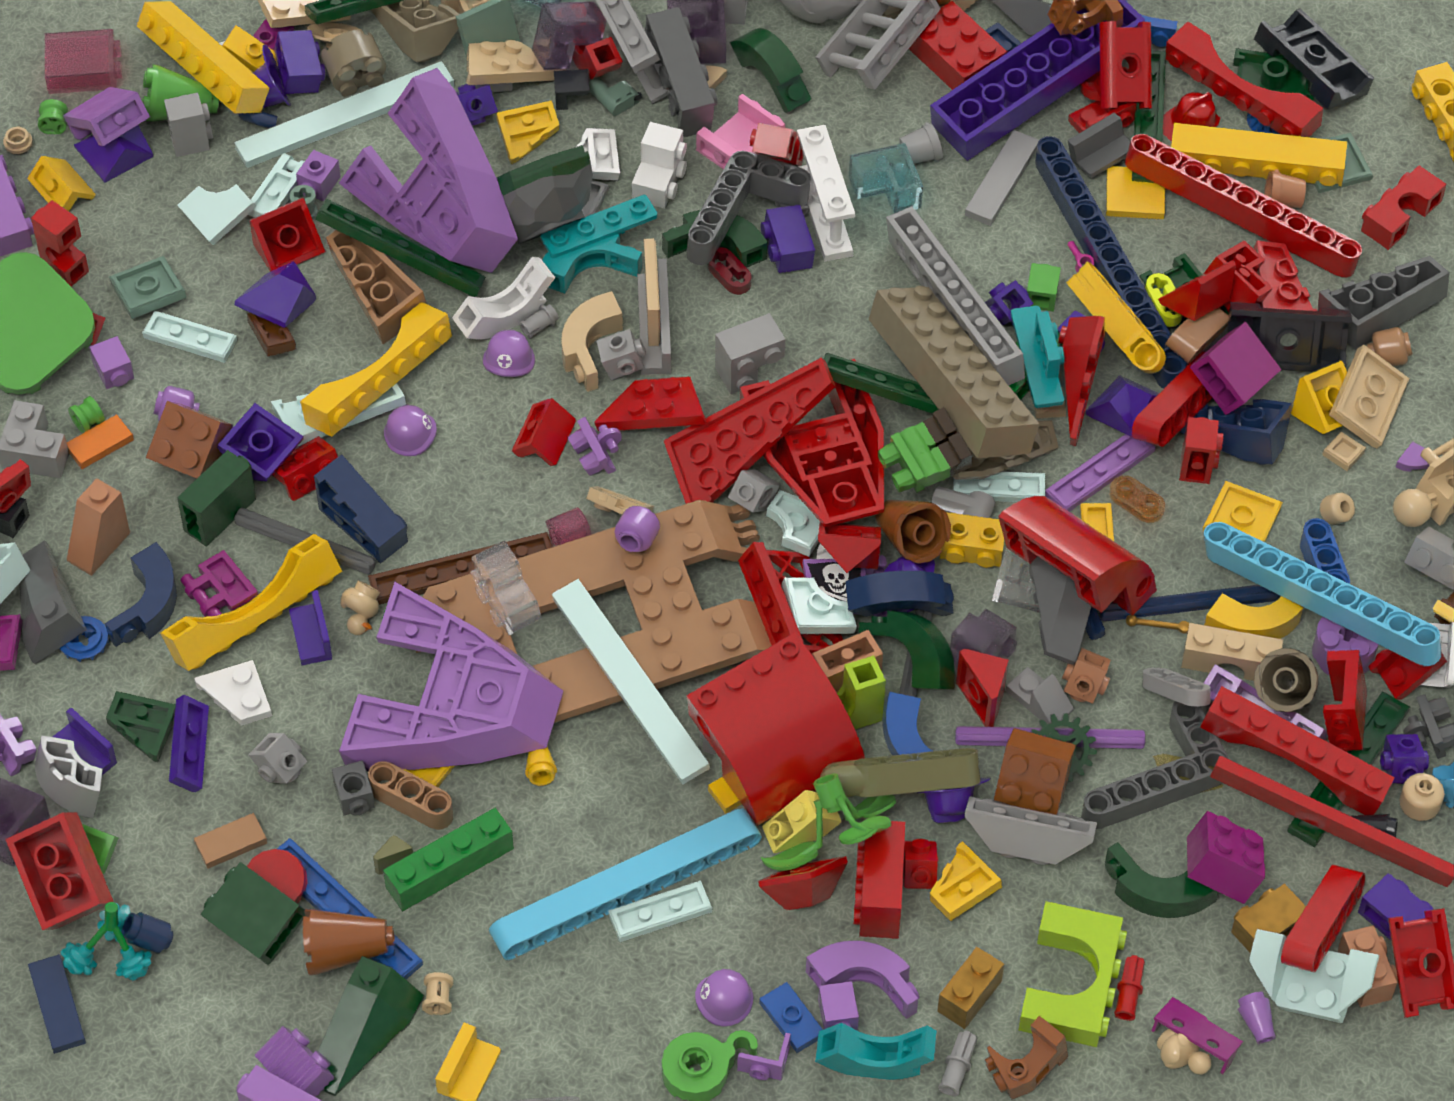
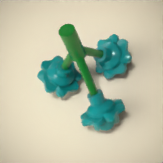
M108 902L105 905V910L99 913V917L102 920L98 922L97 927L99 930L91 940L84 942L82 945L80 943L74 945L68 942L65 948L61 950L60 953L64 957V967L75 975L82 973L91 975L92 969L97 967V963L93 960L94 946L104 935L107 941L115 938L122 948L120 953L123 958L116 964V975L123 976L132 981L145 976L149 965L152 963L150 960L152 957L151 952H144V950L134 951L132 945L127 944L121 933L123 923L131 913L130 907L125 904L120 907L118 903Z

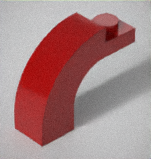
M582 4L556 13L555 19L566 40L565 47L578 69H588L589 79L597 78L621 67L623 61L612 37L603 40L598 38Z

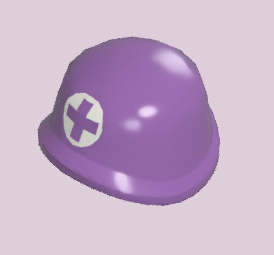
M503 330L493 335L483 355L485 369L493 374L505 377L528 374L535 364V356L526 337L515 330Z
M400 406L394 409L388 417L384 428L385 441L388 447L399 455H420L432 444L437 431L436 423L430 415H427L417 406Z
M730 969L715 971L698 984L695 1000L699 1011L710 1023L716 1026H732L743 1021L750 1013L753 1004V992L740 973Z

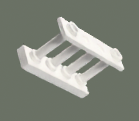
M826 125L797 130V135L807 165L798 167L807 170L811 175L809 199L806 204L810 209L809 216L824 262L852 257L853 248L843 219L854 218L855 211Z

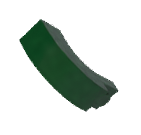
M756 28L729 42L742 67L754 66L766 77L785 113L812 99L800 76L803 73L801 66L789 48L775 34L767 29Z
M700 210L683 214V225L673 227L667 232L662 233V251L667 258L687 251L688 233ZM736 215L719 248L723 247L730 250L746 268L767 260L768 242L751 222Z
M887 611V617L871 616V622H859V633L869 630L871 635L891 636L900 640L906 646L912 659V688H955V666L950 646L941 631L929 620L910 612Z
M1118 842L1107 848L1105 868L1113 879H1117L1115 894L1124 903L1139 912L1161 918H1179L1200 912L1217 901L1219 892L1189 878L1188 871L1170 878L1156 877L1142 870Z

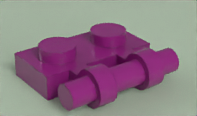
M225 550L198 565V570L201 574L198 578L194 579L188 573L180 579L185 587V593L190 599H195L200 605V612L204 617L221 615L220 609L224 606L233 611L247 604L258 595V591ZM209 587H212L216 592V595L211 598L204 592Z

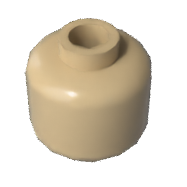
M1426 773L1414 774L1404 782L1399 799L1401 809L1408 817L1414 820L1427 821L1432 819L1440 811L1445 795L1444 788L1441 782L1433 775Z

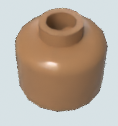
M1398 327L1374 332L1372 335L1373 343L1367 344L1369 349L1393 367L1406 364L1408 356L1412 355L1408 332L1403 333Z

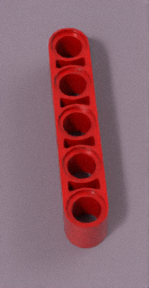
M1201 352L1137 415L1132 426V436L1134 439L1164 447L1187 424L1188 417H1194L1213 398L1190 368L1206 352Z
M1331 865L1284 942L1281 953L1282 964L1313 973L1317 971L1362 895L1365 885V873Z

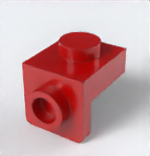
M926 839L905 841L904 887L907 889H932L937 882L938 856L936 841H928Z

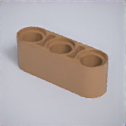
M1218 307L1196 321L1188 318L1174 331L1165 345L1187 363H1190L1228 326L1229 315Z
M386 761L377 762L370 767L368 778L375 799L432 829L441 830L447 828L452 823V800L447 792ZM382 780H388V781H389V782L383 783V784L378 783L379 781H382ZM409 794H415V795H416L415 797H412V798H407V797H405L406 795H409ZM436 808H442V809H444L443 811H440V812H434V811H432V810H434V809H436Z

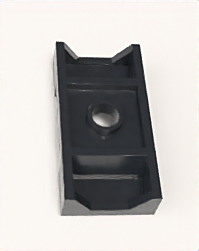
M1301 8L1296 9L1284 24L1272 28L1265 21L1260 23L1254 40L1270 56L1282 54L1305 78L1312 82L1309 93L1327 110L1368 94L1374 77Z
M1230 302L1227 333L1246 322L1282 370L1315 372L1339 361H1343L1346 368L1348 331L1352 323L1350 310L1320 308V311L1261 308V305L1256 303ZM1284 334H1294L1297 337L1296 342L1292 346L1282 345L1280 339Z

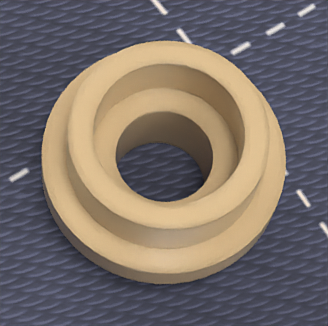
M13 127L6 132L3 144L8 152L21 154L31 148L33 140L31 134L26 129Z

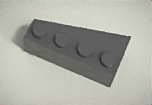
M679 7L646 15L645 31L660 58L655 64H662V66H659L660 80L663 89L669 88L668 99L670 104L668 107L671 116L677 115L678 117L677 129L683 130V138L696 135L703 127L711 131L714 106L718 104L714 88L710 89L708 86V71L705 64L701 65L699 62V47L696 40L692 41L689 35L691 27L687 16H682Z
M1427 256L1396 266L1395 271L1387 274L1378 272L1370 275L1368 280L1356 284L1354 281L1344 283L1341 289L1330 291L1329 288L1319 291L1318 311H1320V308L1350 310L1352 323L1348 331L1347 343L1357 350L1363 344L1366 345L1372 341L1374 332L1394 328L1446 298L1450 272L1431 256Z

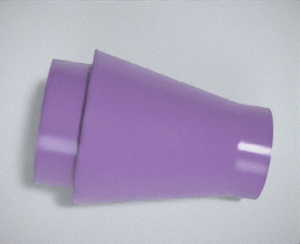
M1254 992L1238 1000L1240 1005L1238 1011L1254 1035L1257 1044L1275 1039L1276 1035L1273 1029L1269 998H1265L1263 992Z

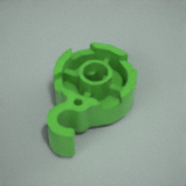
M744 1030L735 1031L730 1034L725 1043H721L709 1034L699 1032L678 1036L669 1043L663 1053L661 1063L665 1087L672 1096H677L682 1100L710 1101L721 1093L722 1088L727 1082L729 1070L735 1065V1050L745 1048L750 1055L757 1056V1039L752 1033ZM692 1064L701 1065L700 1071H694L693 1068H689Z

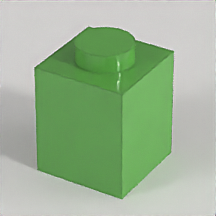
M1031 264L1027 287L1029 298L1034 303L1031 306H1040L1041 310L1054 312L1061 267L1049 264Z

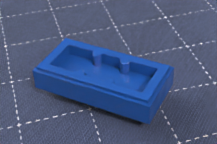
M788 982L759 999V1004L785 1037V1033L791 1034L790 1045L796 1053L818 1041L819 1031L823 1029Z

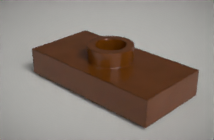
M247 313V321L267 357L296 350L295 340L287 327L284 328L255 314Z

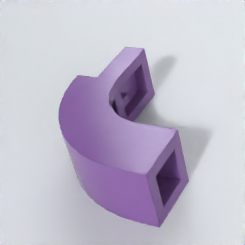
M843 941L825 946L806 957V973L818 988L821 985L851 981L872 983L888 995L905 1019L917 1013L919 994L914 985L908 982L910 966L891 950L865 941Z

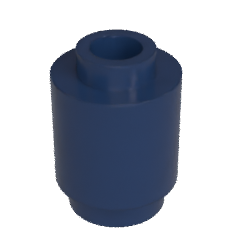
M142 912L137 914L130 913L126 917L121 930L129 944L157 954L163 949H168L173 940V931H171L169 922Z

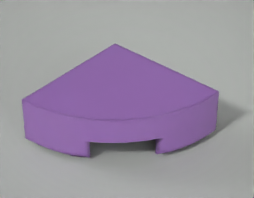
M1412 441L1397 461L1396 468L1407 472L1424 468L1428 469L1430 465L1420 456L1425 448Z

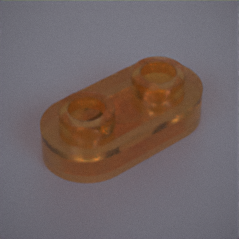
M1119 476L1112 481L1109 494L1114 503L1146 523L1157 522L1163 517L1165 501L1159 494L1131 476ZM1126 486V487H1129L1130 489L1126 490V489H1123L1122 487ZM1146 503H1152L1154 506H1148Z

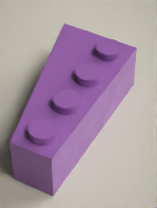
M0 155V257L33 246L30 235L34 234L30 218H24L23 216L26 213L23 201L20 196L16 197L15 195L17 190L13 178L6 173L8 169L3 155Z

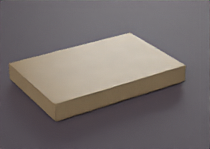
M653 238L644 239L648 346H659L660 306L656 240L654 241Z
M1363 344L1357 348L1329 415L1370 446L1377 449L1383 444L1410 378Z

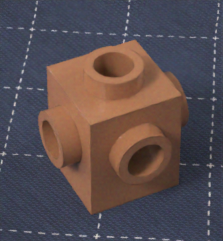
M1081 648L1076 663L1074 665L1067 664L1062 679L1067 680L1064 692L1077 701H1087L1093 704L1097 693L1103 696L1110 678L1105 675L1111 660Z

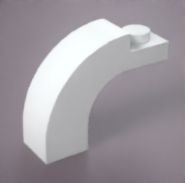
M531 257L509 287L491 297L479 298L468 296L452 319L466 338H492L497 332L510 330L518 326L521 321L535 314L539 307L547 301L543 294L555 277L541 258Z

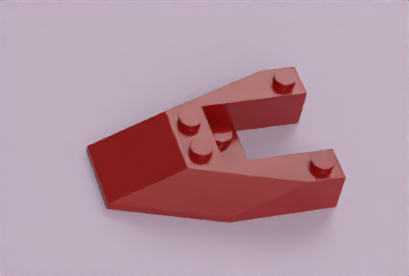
M769 380L740 387V400L770 385ZM834 382L836 387L828 394L836 415L795 425L763 455L771 467L825 527L884 512V467L878 458V451L884 447V428L868 392Z

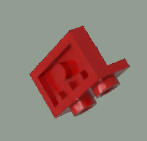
M1095 101L1069 114L1068 121L1078 133H1081L1115 112L1121 118L1122 127L1126 128L1134 121L1137 104L1135 102H1117L1118 108L1101 109V101Z
M318 436L296 448L272 476L285 486L289 498L292 501H296L316 489L314 475L338 457L334 447Z
M1385 649L1376 655L1375 661L1368 668L1372 673L1381 675L1394 698L1402 700L1447 663V660L1441 652V658L1436 664L1423 666L1389 649Z

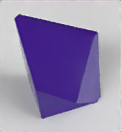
M139 125L104 146L98 145L94 135L74 144L75 149L104 183L154 157Z
M293 261L265 274L235 300L234 305L285 328L314 303L316 295Z
M1119 375L1089 406L1085 413L1087 416L1133 437L1132 426L1135 418L1159 393Z
M254 403L221 440L217 448L222 454L229 450L236 456L241 455L246 458L252 467L253 480L267 482L302 442L304 436Z

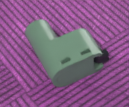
M599 77L589 82L590 93L614 117L638 104V100L642 98L641 92L637 93L627 81H621L610 88Z

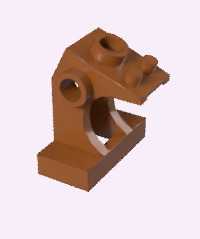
M1053 0L1047 14L1060 35H1077L1084 29L1105 20L1116 21V27L1123 26V7L1118 0ZM1084 8L1088 11L1084 14H1077L1078 11Z
M1040 1015L1031 1024L1033 1047L1024 1058L1010 1060L1001 1056L992 1047H987L989 1057L985 1059L986 1066L989 1072L994 1069L996 1070V1073L992 1074L994 1081L1001 1093L1007 1090L1011 1100L1032 1092L1056 1064L1060 1066L1068 1058L1065 1036Z

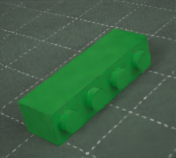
M495 807L383 870L385 887L403 912L513 850L512 830Z

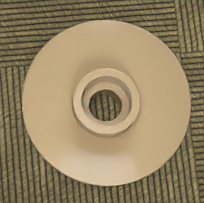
M332 22L318 25L314 23L307 27V30L312 31L313 38L326 43V48L332 46L331 40L336 36L352 30H361L351 25Z

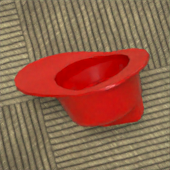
M1199 92L1185 94L1175 107L1163 115V135L1172 141L1174 123L1217 127L1220 117L1216 114L1212 94L1210 92L1206 94Z

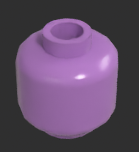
M168 386L163 392H158L153 414L158 415L159 421L167 401L181 403L196 410H199L200 404L194 402L195 395L192 391Z
M632 506L623 512L617 522L614 531L615 537L620 546L629 552L646 551L655 540L660 529V523L651 510L642 506Z

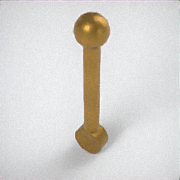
M1129 615L1125 619L1128 626L1139 624L1175 629L1183 634L1188 632L1189 622L1181 621L1177 624L1141 619L1135 615Z

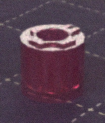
M578 507L545 521L549 536L555 546L592 535L589 524Z

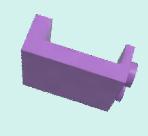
M108 87L69 111L63 117L75 139L81 140L92 133L98 145L104 146L148 119L150 115L138 92Z

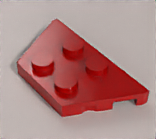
M688 376L635 380L594 423L599 431L601 425H607L608 428H617L618 430L705 425L707 421L691 377Z

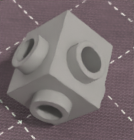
M630 329L597 340L601 363L611 380L644 369L642 356L646 355L643 342L640 338L635 339Z
M269 733L248 754L258 766L259 775L269 783H290L300 775V769L307 762L301 754V747L293 739L288 738L285 733Z

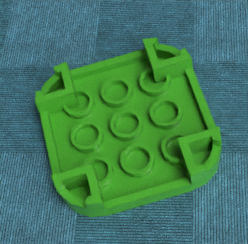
M21 252L11 254L0 261V389L7 394H33L40 390V385L82 348L87 349L93 342L95 323L93 313L88 304L45 260L36 254Z

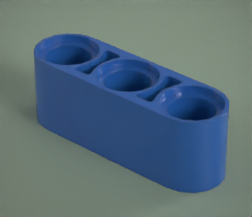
M1319 518L1308 520L1304 525L1300 540V549L1305 562L1350 584V577L1330 525L1325 520Z

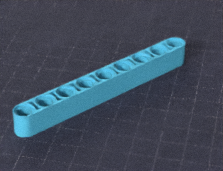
M1214 522L1205 528L1206 555L1212 562L1419 665L1431 666L1440 660V632L1434 625L1226 523Z
M746 809L734 810L500 918L491 925L489 933L505 960L516 958L515 954L520 956L544 945L545 940L548 943L574 931L573 927L578 929L604 917L603 913L608 915L609 910L633 903V899L636 902L662 890L661 886L666 888L690 877V873L694 875L720 863L719 859L724 861L748 850L747 846L750 848L756 846L761 841L762 835Z

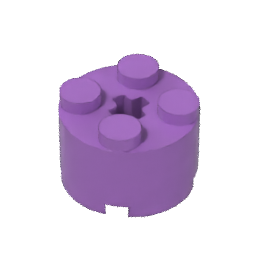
M1322 617L1317 626L1312 654L1322 671L1329 675L1327 651L1359 650L1363 672L1366 673L1369 671L1368 666L1375 659L1379 644Z

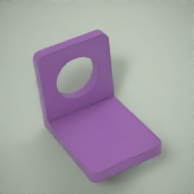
M785 1033L778 1061L739 1053L737 1071L749 1073L751 1077L758 1080H767L768 1078L782 1080L790 1049L791 1034Z

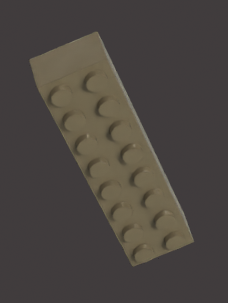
M917 286L915 288L893 287L877 290L869 321L937 408H945L957 428V433H960L964 442L977 459L1030 454L1039 422L932 290L925 286Z

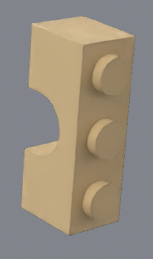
M1189 623L1181 668L1210 673L1215 664H1233L1244 671V679L1254 681L1257 666L1268 653L1282 648L1283 639Z

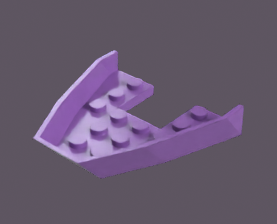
M435 68L413 77L388 112V115L423 158L406 183L402 186L372 146H368L361 150L339 184L399 231L444 258L492 273L518 240L496 176L459 97L440 70Z
M394 582L376 637L378 643L435 654V658L419 707L361 694L357 695L339 750L344 764L347 765L363 760L365 770L369 772L373 764L386 761L401 769L414 770L477 764L547 748L563 690L506 646L476 627Z

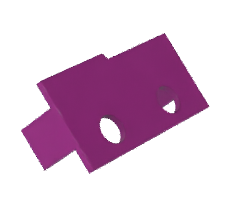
M1174 997L1154 1017L1155 1023L1151 1030L1155 1032L1162 1024L1177 1034L1185 1035L1190 1042L1225 1062L1220 1071L1221 1074H1224L1229 1068L1238 1048L1243 1043L1242 1040L1208 1021L1206 1016ZM1176 1020L1181 1022L1183 1024V1027L1175 1026L1172 1023V1021ZM1207 1041L1216 1043L1218 1048L1210 1047Z

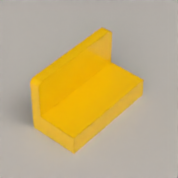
M41 156L27 178L48 203L53 200L67 211H70L77 198L92 200L96 195L64 159Z
M463 1023L435 1078L437 1093L458 1101H477L501 1053L500 1048L477 1039L476 1027Z

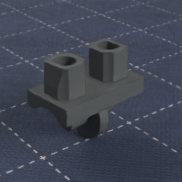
M1426 694L1417 696L1416 699L1420 707L1419 712L1423 721H1419L1416 715L1410 716L1408 718L1410 724L1405 727L1403 734H1417L1422 746L1427 744L1425 737L1429 736L1437 759L1445 757V748L1454 745V722L1438 727L1436 722L1451 717L1445 697L1428 701Z

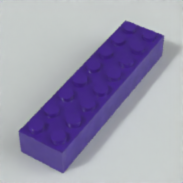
M1118 0L1123 7V26L1121 27L1138 28L1139 22H1145V19L1126 0ZM1084 8L1078 11L1077 14H1084L1088 11ZM1099 23L1084 29L1077 35H1060L1054 24H1049L931 104L932 125L968 161L1100 71Z

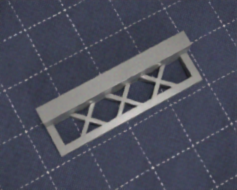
M667 258L658 259L659 346H648L645 274H637L640 339L646 351V355L642 356L644 369H641V375L671 374Z

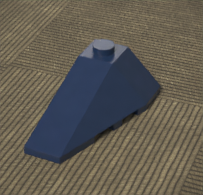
M1253 399V405H1241L1225 415L1219 405L1208 406L1206 404L1193 418L1204 417L1219 421L1218 433H1223L1221 451L1244 461L1256 462L1260 465H1272L1284 447L1292 403ZM1187 424L1179 431L1180 433L1185 435Z

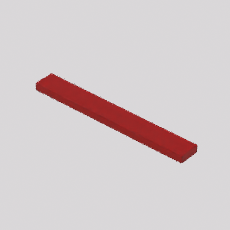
M1220 756L1212 770L1211 778L1447 888L1454 880V864L1232 760Z

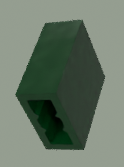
M227 450L177 497L184 532L206 547L235 520V515L240 508L247 509L256 500L252 467L246 458L241 455L236 456Z
M239 862L236 867L231 868L227 872L224 884L217 893L212 894L206 900L204 910L200 914L267 965L274 960L302 923L303 917L306 916L304 908L242 862Z

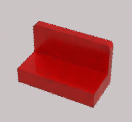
M553 398L533 404L512 452L521 458L536 453L548 465H556L576 419Z

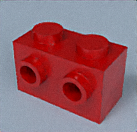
M1188 417L1181 455L1179 481L1210 484L1212 469H1218L1223 443V433H1218V420H1210L1204 417Z

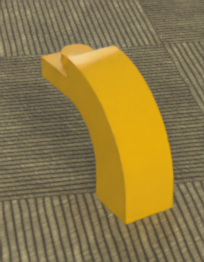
M1222 593L1207 613L1204 625L1281 639L1297 627L1300 622L1303 606L1281 596L1270 605L1252 607L1241 604Z

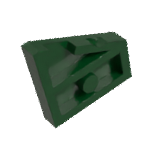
M116 691L106 716L107 724L150 759L159 762L174 723L176 704Z

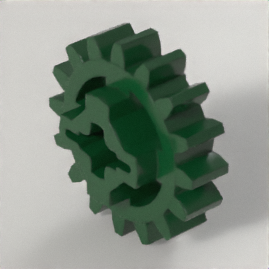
M1063 713L1061 720H1058L1055 714H1050V723L1047 724L1044 720L1040 719L1039 724L1042 727L1040 731L1031 729L1030 732L1063 742L1070 741L1069 743L1077 745L1082 740L1083 750L1079 760L1074 752L1068 781L1071 782L1073 781L1074 772L1081 776L1085 775L1082 769L1084 764L1087 766L1093 765L1087 758L1089 754H1097V750L1089 747V744L1096 741V738L1093 736L1087 737L1086 733L1090 729L1089 725L1079 727L1081 718L1075 717L1070 722L1068 713ZM1067 726L1072 728L1073 731L1067 735L1059 734L1054 727Z

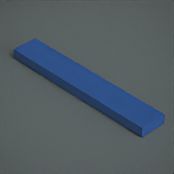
M291 838L277 848L290 852L303 864L307 873L308 884L302 896L317 910L376 918ZM394 934L395 945L389 946V952L370 959L393 968L403 978L407 979L423 965V960Z

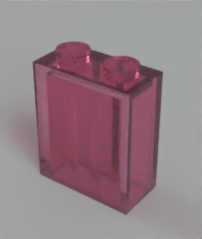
M113 29L45 33V80L48 94L105 90L108 87L117 88V79L122 78L121 62L117 61V57H122L120 40H115Z

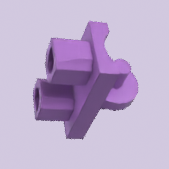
M586 417L578 420L580 429L571 434L568 439L577 454L589 447L592 448V452L579 459L589 476L603 469L608 474L615 472L616 468L606 449H609L611 453L618 451L617 444L622 438L620 431L617 428H608L607 425H601L599 427L600 433L597 434L596 430L590 426Z
M0 714V761H2L9 775L14 776L20 773L22 764L34 760L36 747L32 740L17 742L16 738H20L23 732L22 724L18 717L3 719Z

